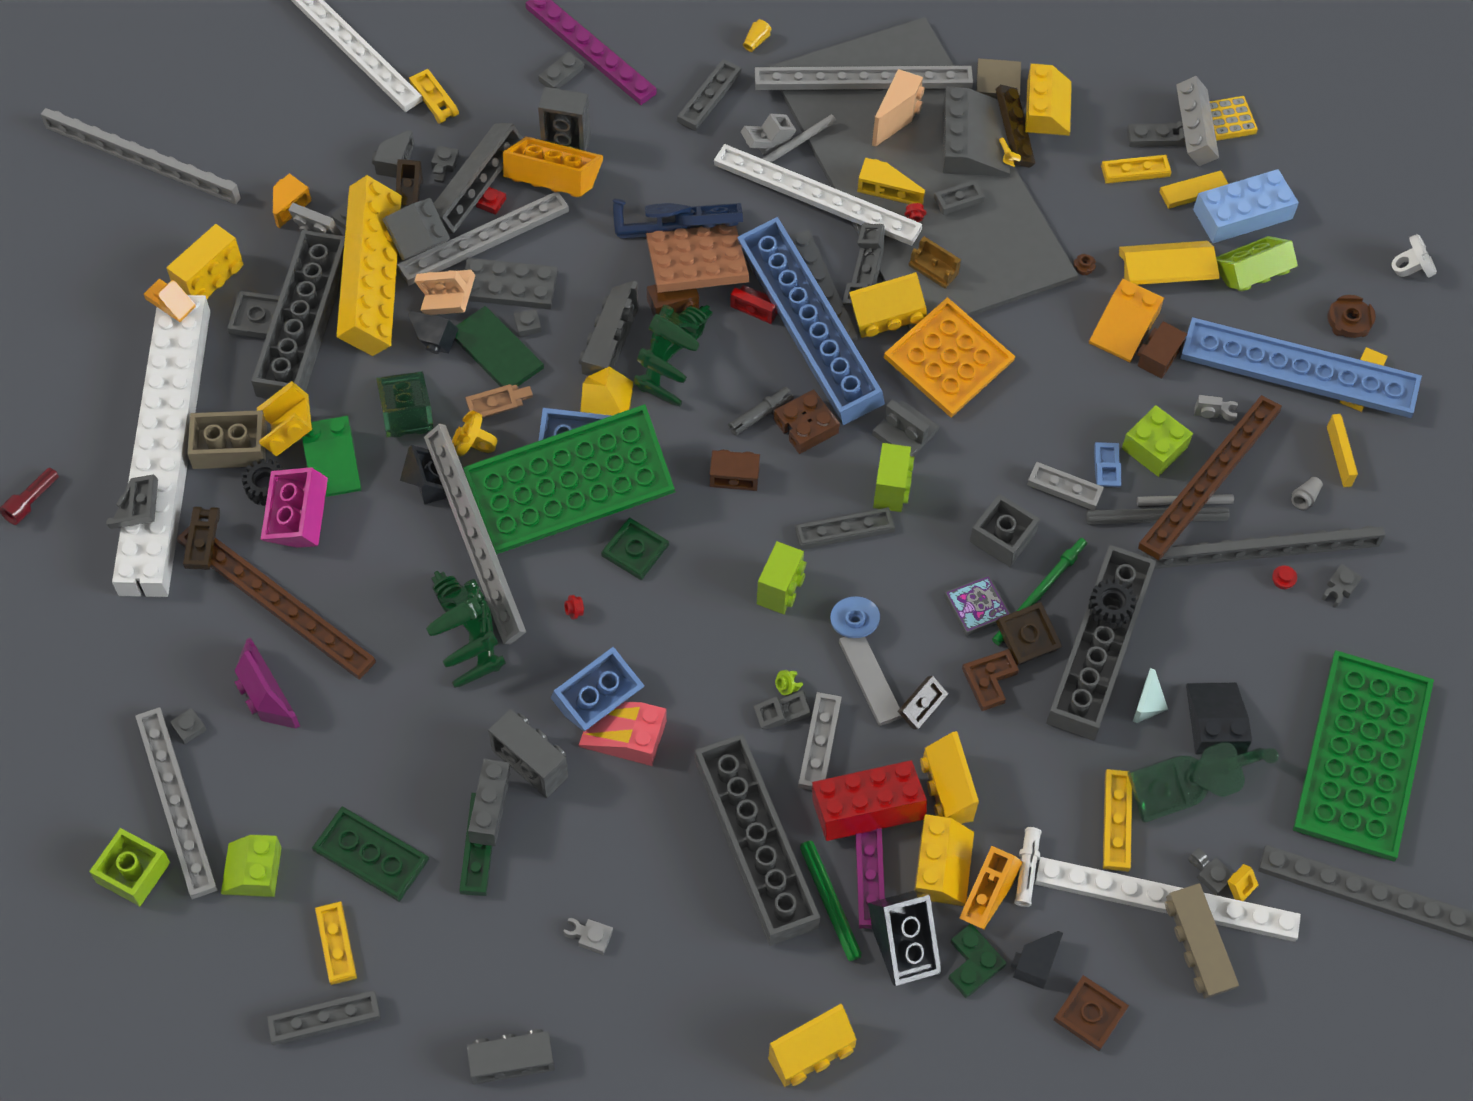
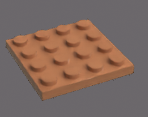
M724 223L711 228L700 226L690 229L679 228L675 231L646 233L657 293L749 282V273L742 247L738 242L737 237L739 235L736 226H725Z

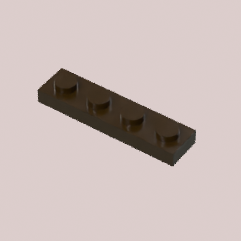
M1000 84L995 90L1011 152L1021 156L1020 161L1014 160V165L1030 168L1035 164L1029 134L1025 132L1026 122L1018 89Z

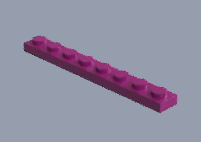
M529 0L525 3L526 9L638 104H644L657 94L655 86L552 0Z

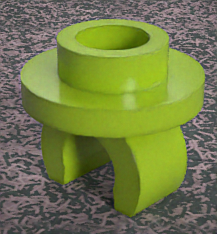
M782 670L777 674L775 685L782 695H790L802 687V682H794V678L797 675L796 671Z

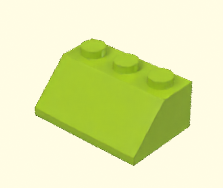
M1270 236L1216 257L1220 277L1229 288L1238 289V291L1249 290L1251 285L1256 283L1268 282L1271 280L1270 277L1275 275L1288 274L1290 269L1298 266L1292 240Z

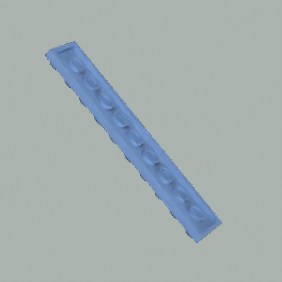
M1193 317L1181 355L1182 360L1408 418L1413 416L1422 375Z

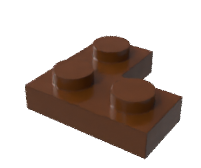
M1009 649L965 663L962 666V670L981 711L1005 704L1006 698L998 681L1018 675L1019 672Z

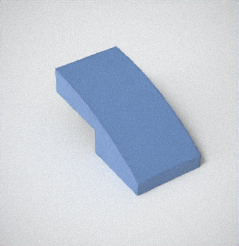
M1095 442L1094 465L1096 484L1102 487H1121L1119 443Z

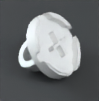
M1416 234L1409 237L1412 249L1399 254L1393 259L1392 268L1394 272L1400 277H1405L1423 269L1428 278L1436 275V267L1431 256L1428 255L1420 235ZM1409 262L1407 266L1399 268L1402 263Z

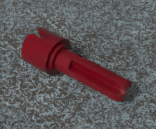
M50 467L47 468L20 495H12L0 507V514L4 519L13 525L18 524L31 512L30 505L58 479L59 475L56 470Z

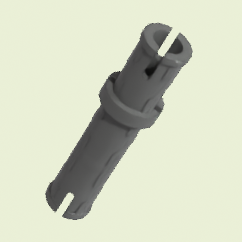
M785 386L771 397L766 396L763 398V402L732 422H729V429L733 427L734 429L731 432L735 436L739 435V433L768 414H774L775 409L793 400V394L788 395L791 391Z

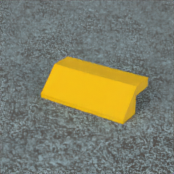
M1209 241L1119 247V256L1124 260V279L1136 285L1219 279L1215 249Z

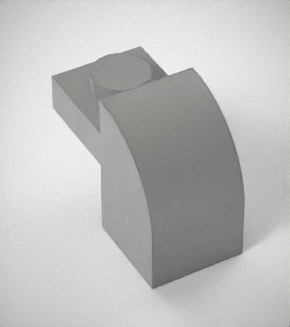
M769 114L762 126H744L741 130V134L749 147L759 148L763 155H768L790 141L796 132L792 122L784 114Z

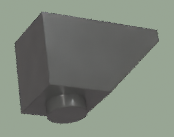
M406 130L379 144L377 152L374 151L372 155V164L375 165L376 174L397 178L398 159L409 160L414 147L411 130Z

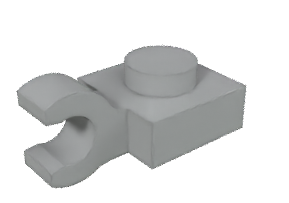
M1199 395L1194 407V415L1204 418H1218L1220 414L1228 421H1235L1237 413H1232L1229 410H1236L1238 403L1234 401L1222 402V397Z

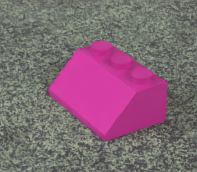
M312 467L271 471L261 540L296 548L318 546L328 478Z

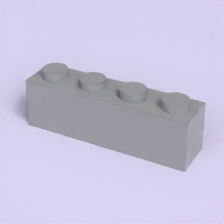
M1194 76L1176 84L1187 154L1198 166H1202L1218 159L1219 154L1208 89L1197 76Z

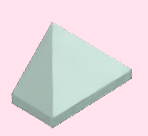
M1150 668L1133 718V722L1136 723L1168 710L1156 671Z

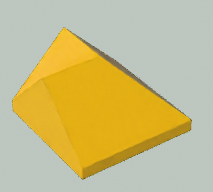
M610 366L587 376L582 386L580 412L612 416L629 410L634 382Z

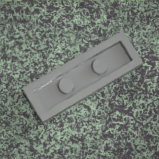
M1036 462L1027 483L1028 486L1091 510H1095L1104 489L1102 486Z

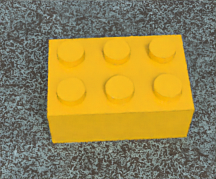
M215 224L166 268L170 280H174L187 295H205L206 299H208L216 289L221 288L226 280L241 269L243 261L236 238Z

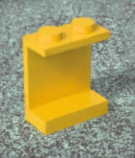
M293 381L257 407V411L263 410L265 420L271 424V432L260 439L259 444L276 457L312 430L309 395Z

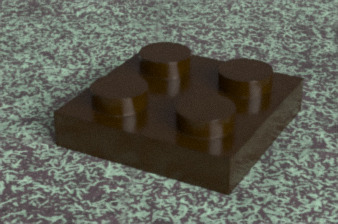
M1042 602L996 620V624L1017 666L1062 647Z

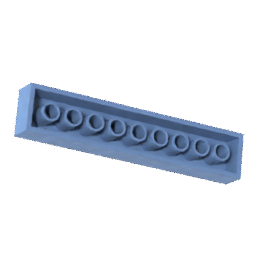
M776 217L738 236V242L742 247L745 259L771 303L776 305L779 317L842 424L845 425L883 406L885 402L880 386L779 218Z

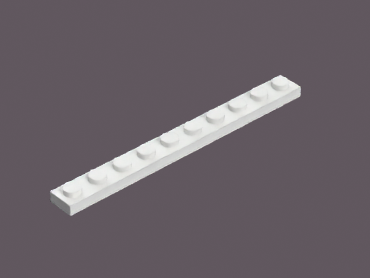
M291 0L402 110L407 112L423 101L422 95L324 0Z
M726 144L723 145L714 159V165L859 225L884 224L886 236L912 246L922 230V224Z
M1044 857L1039 859L1035 885L1168 914L1165 908L1166 896L1171 892L1183 889ZM1204 893L1216 925L1296 942L1298 939L1301 915L1299 913Z

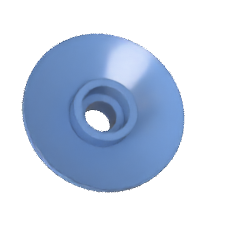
M855 596L839 601L833 607L830 619L833 628L840 635L848 638H862L876 630L880 622V612L871 600Z

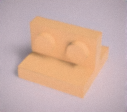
M449 270L445 272L416 274L414 282L425 295L421 306L422 313L437 315L465 312L475 279L474 272L472 270Z

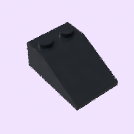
M1237 682L1187 683L1186 690L1195 754L1246 753L1252 742L1249 717Z
M910 891L868 903L872 930L894 986L942 973L929 894Z

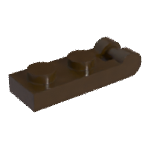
M193 507L183 561L185 569L210 570L217 524L220 519V508L211 507L208 510L202 507Z

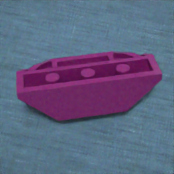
M252 638L246 639L235 668L238 680L234 683L241 695L246 693L249 700L245 702L251 714L257 713L260 720L295 729L300 727L296 714Z

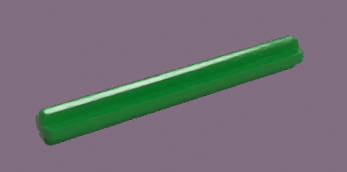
M811 840L806 841L800 845L802 855L846 957L850 962L861 958V950L814 842Z

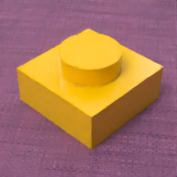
M1245 864L1233 873L1227 881L1234 899L1244 901L1258 886L1252 867Z

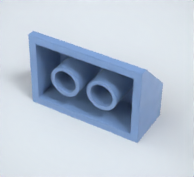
M543 408L538 441L611 415Z
M612 647L555 689L551 699L568 720L585 732L644 688V684L617 650Z

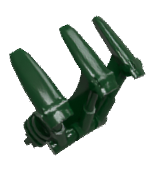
M663 305L659 315L656 314L653 317L649 326V330L653 332L650 350L641 348L637 361L647 368L645 375H635L634 384L638 386L640 391L648 392L672 405L681 406L682 401L660 386L661 375L679 383L686 381L687 377L669 364L668 361L683 348L690 351L698 350L700 344L697 339L703 334L706 321L713 313L709 310V305L701 306L699 309L689 306L680 314L674 313L672 307Z
M435 571V576L431 578L435 584L433 590L446 613L431 622L426 630L429 636H435L462 625L469 632V643L442 661L446 668L455 666L475 656L478 657L476 667L452 682L454 688H457L491 672L499 671L506 662L503 655L500 657L494 655V646L498 642L493 633L492 615L476 580L471 579L464 586H461L454 576L447 577L444 572L439 573V571Z

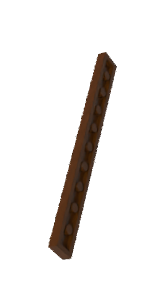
M1262 395L1258 398L1139 542V550L1157 560L1162 558L1280 413L1282 405Z
M190 526L177 537L178 543L185 548ZM215 538L210 565L212 569L358 680L376 663L372 655Z

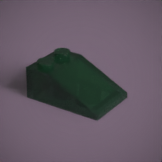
M423 371L376 378L386 437H401L413 433L424 434L434 429L431 405Z

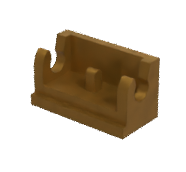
M924 236L920 240L918 250L915 248L912 250L909 266L946 289L959 274L961 259Z

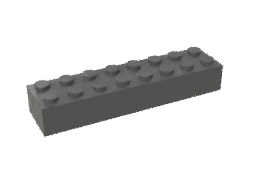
M307 230L301 231L251 380L256 397L269 399L291 381L306 392L341 283L345 236Z
M1109 545L1095 586H1098L1101 581L1106 583L1107 579H1111L1112 583L1115 582V579L1120 580L1119 585H1122L1123 582L1127 583L1126 589L1131 587L1133 589L1132 595H1136L1134 612L1126 624L1123 622L1121 627H1117L1115 623L1114 628H1109V623H1106L1104 627L1101 625L1102 620L1094 621L1095 615H1090V609L1087 606L1046 724L1093 741L1095 740L1156 560ZM1114 597L1103 599V604L1109 609L1118 610L1122 607L1121 602Z
M744 734L696 749L695 764L769 946L818 929L820 915Z

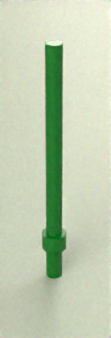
M1079 538L1071 549H1067L1061 555L1059 563L1017 611L1036 604L1065 569L1076 562L1078 554L1087 545L1085 539ZM1000 630L992 638V641L998 646L1004 641Z

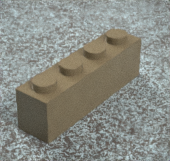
M1198 883L1169 893L1166 896L1165 908L1168 915L1174 917L1177 925L1174 927V931L1178 941L1183 942L1185 946L1184 958L1188 967H1192L1196 978L1193 980L1199 994L1202 993L1204 999L1237 988L1239 983L1201 884Z

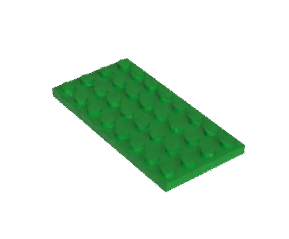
M646 404L463 467L496 555L676 492Z
M1335 650L1332 656L1293 831L1393 862L1396 861L1434 679Z

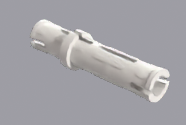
M1027 827L1025 829L1023 849H1020L1019 852L1022 865L1019 870L1014 903L1021 907H1030L1032 904L1036 863L1040 859L1038 849L1042 831L1034 827Z

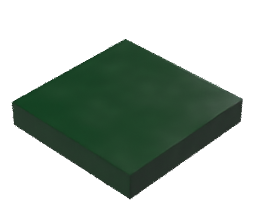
M629 517L602 550L601 556L639 580H642L667 549L669 541Z

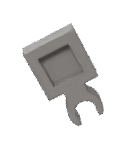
M569 918L568 924L574 925L576 929L574 931L564 929V935L571 939L580 938L579 947L604 955L613 933V927L590 919L587 920L584 926L578 920Z

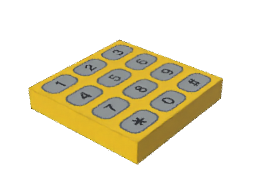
M1244 96L1210 101L1216 141L1257 133L1258 128Z

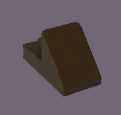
M398 159L396 192L402 195L401 205L409 206L419 201L420 184H423L421 161Z

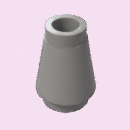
M1311 477L1295 489L1291 498L1293 505L1301 510L1311 508L1323 486L1322 481L1317 477Z

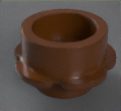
M1080 254L1074 260L1075 270L1080 275H1089L1096 268V260L1090 255Z

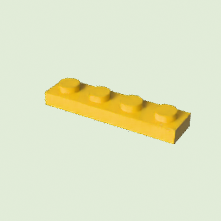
M1107 769L1105 772L1103 869L1129 872L1131 868V771Z

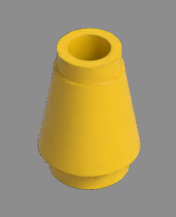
M761 19L753 22L743 47L747 51L753 52L770 36V25Z

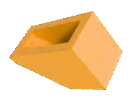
M290 173L283 179H280L273 187V215L278 228H281L293 218L288 211L292 202L305 207L312 201L309 188Z

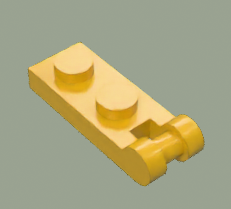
M429 69L409 77L410 84L422 95L424 103L433 113L439 124L445 122L446 118L450 116L455 117L459 115L457 106Z

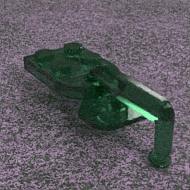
M1219 743L1207 747L1200 760L1191 756L1179 755L1127 773L1142 822H1149L1197 805L1205 798L1208 791L1220 797L1240 791L1245 783L1242 766L1260 760L1274 763L1278 760L1279 754L1273 748H1256L1238 755L1233 745Z

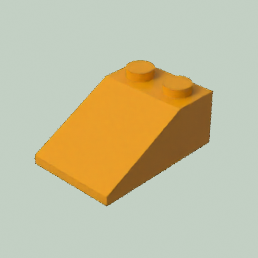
M1122 279L1095 328L1089 344L1130 363L1158 317L1164 297Z

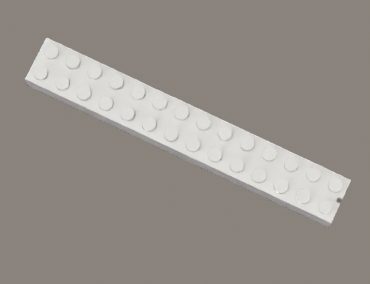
M188 295L196 307L181 322L158 307L156 308L129 474V481L131 478L152 474L158 478L155 521L121 527L112 579L118 596H141V590L137 581H140L146 597H168L189 459L187 453L190 413L196 412L210 318V308L205 295Z

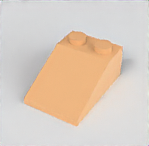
M900 69L897 70L875 116L872 146L876 147L912 122L915 114L920 113L923 102L920 100L925 90V87L922 86L923 77Z

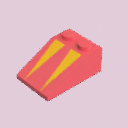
M624 702L588 730L583 731L579 747L652 766L666 725V709L642 702Z

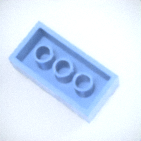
M1279 169L1198 193L1193 210L1212 243H1216L1291 220L1294 217L1299 202Z

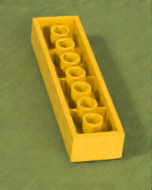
M366 175L349 186L336 337L374 356L391 346L398 250L382 219L401 209L402 195Z

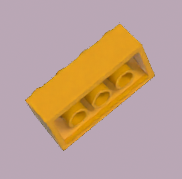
M526 136L503 152V177L511 178L515 182L530 183L534 187H546L554 192H565L573 197H580L592 189L603 162V155Z

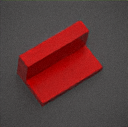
M742 285L741 289L734 288L731 293L730 307L769 324H772L778 314L776 305L771 303L766 294Z

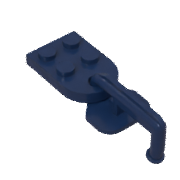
M616 198L612 200L614 202V230L619 238L646 237V233L675 231L679 228L686 229L689 225H702L704 228H711L720 223H725V226H736L738 222H743L741 203L692 207L674 203H662L645 207V216L657 217V222L624 224L623 206L626 202ZM675 216V222H662V218Z

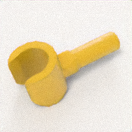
M1000 138L999 141L1005 153L1003 162L1015 167L1014 160L1020 161L1021 156L1011 152L1005 139Z

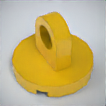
M474 410L469 411L462 420L465 424L463 427L456 429L452 439L457 455L460 457L465 455L470 447L486 453L494 452L498 442L497 438L480 429L482 423V415Z

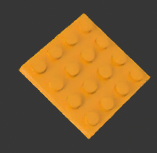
M947 297L884 353L883 358L952 418L1014 361L1015 356Z

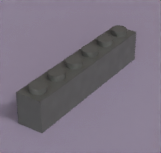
M495 123L434 202V206L447 233H455L503 169V152L523 139L513 123Z

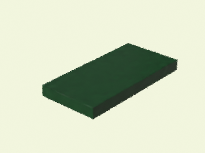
M486 306L456 325L458 332L454 340L500 387L510 384L511 386L517 385L518 387L544 369V364Z
M343 806L312 847L315 853L398 902L403 898L429 860V857Z

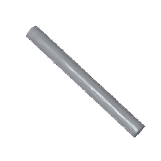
M832 114L761 159L772 163L835 123V117Z
M1212 495L1206 504H1233L1234 495ZM1177 496L1137 497V506L1171 505Z

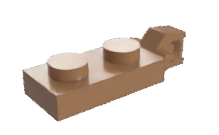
M510 384L465 397L469 411L474 410L480 413L482 418L517 409L523 406V400L532 398L533 394L530 386L518 389L517 385L511 386Z

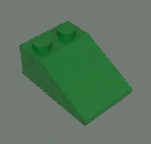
M348 416L311 422L312 430L302 437L308 468L312 467L328 478L325 497L362 491Z

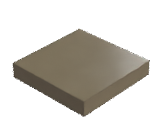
M978 58L977 92L997 98L995 89L1001 84L1017 88L1020 98L1021 62Z

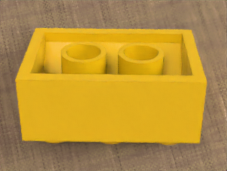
M1030 65L1027 80L1025 132L1070 136L1072 81L1053 65Z
M917 272L849 292L861 338L873 337L878 333L888 330H897L901 326L911 323L917 324L927 316Z
M955 731L927 746L924 750L923 758H920V764L923 773L928 774L929 781H927L929 795L934 796L936 801L934 805L935 815L952 818L958 823L963 824L974 821L979 800L958 732Z
M925 814L914 891L929 894L932 902L965 906L974 831L952 818Z
M837 1005L770 1043L768 1060L784 1087L789 1084L796 1086L802 1083L807 1078L806 1075L815 1070L816 1073L821 1072L830 1066V1061L837 1057L844 1059L854 1052L853 1048H855L857 1039L843 1005Z

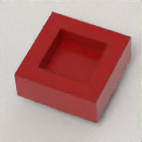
M488 187L476 203V207L496 215L506 200V193Z

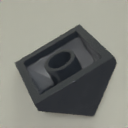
M411 445L407 451L400 481L418 486L424 505L446 499V493L429 449Z

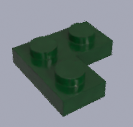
M969 924L951 939L950 943L965 958L966 962L952 972L948 979L965 998L974 993L1007 964L972 924Z

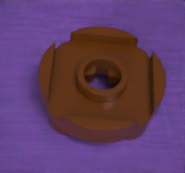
M1343 295L1339 297L1337 301L1331 304L1327 315L1332 332L1337 336L1349 338L1367 336L1376 318L1375 310L1369 303L1368 306L1362 302L1363 298L1356 295ZM1348 313H1351L1353 317H1357V318H1355V319H1350V318H1348V317H1347V316H1348Z

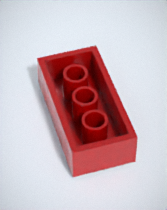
M912 760L812 782L813 804L826 841L924 820L926 814L927 799Z

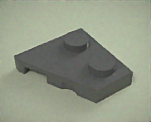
M154 474L131 478L126 486L125 493L116 504L119 509L113 519L108 518L106 525L110 529L154 522L158 478Z

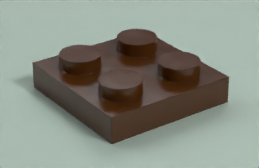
M1083 975L1053 1021L1097 1051H1100L1129 1005Z

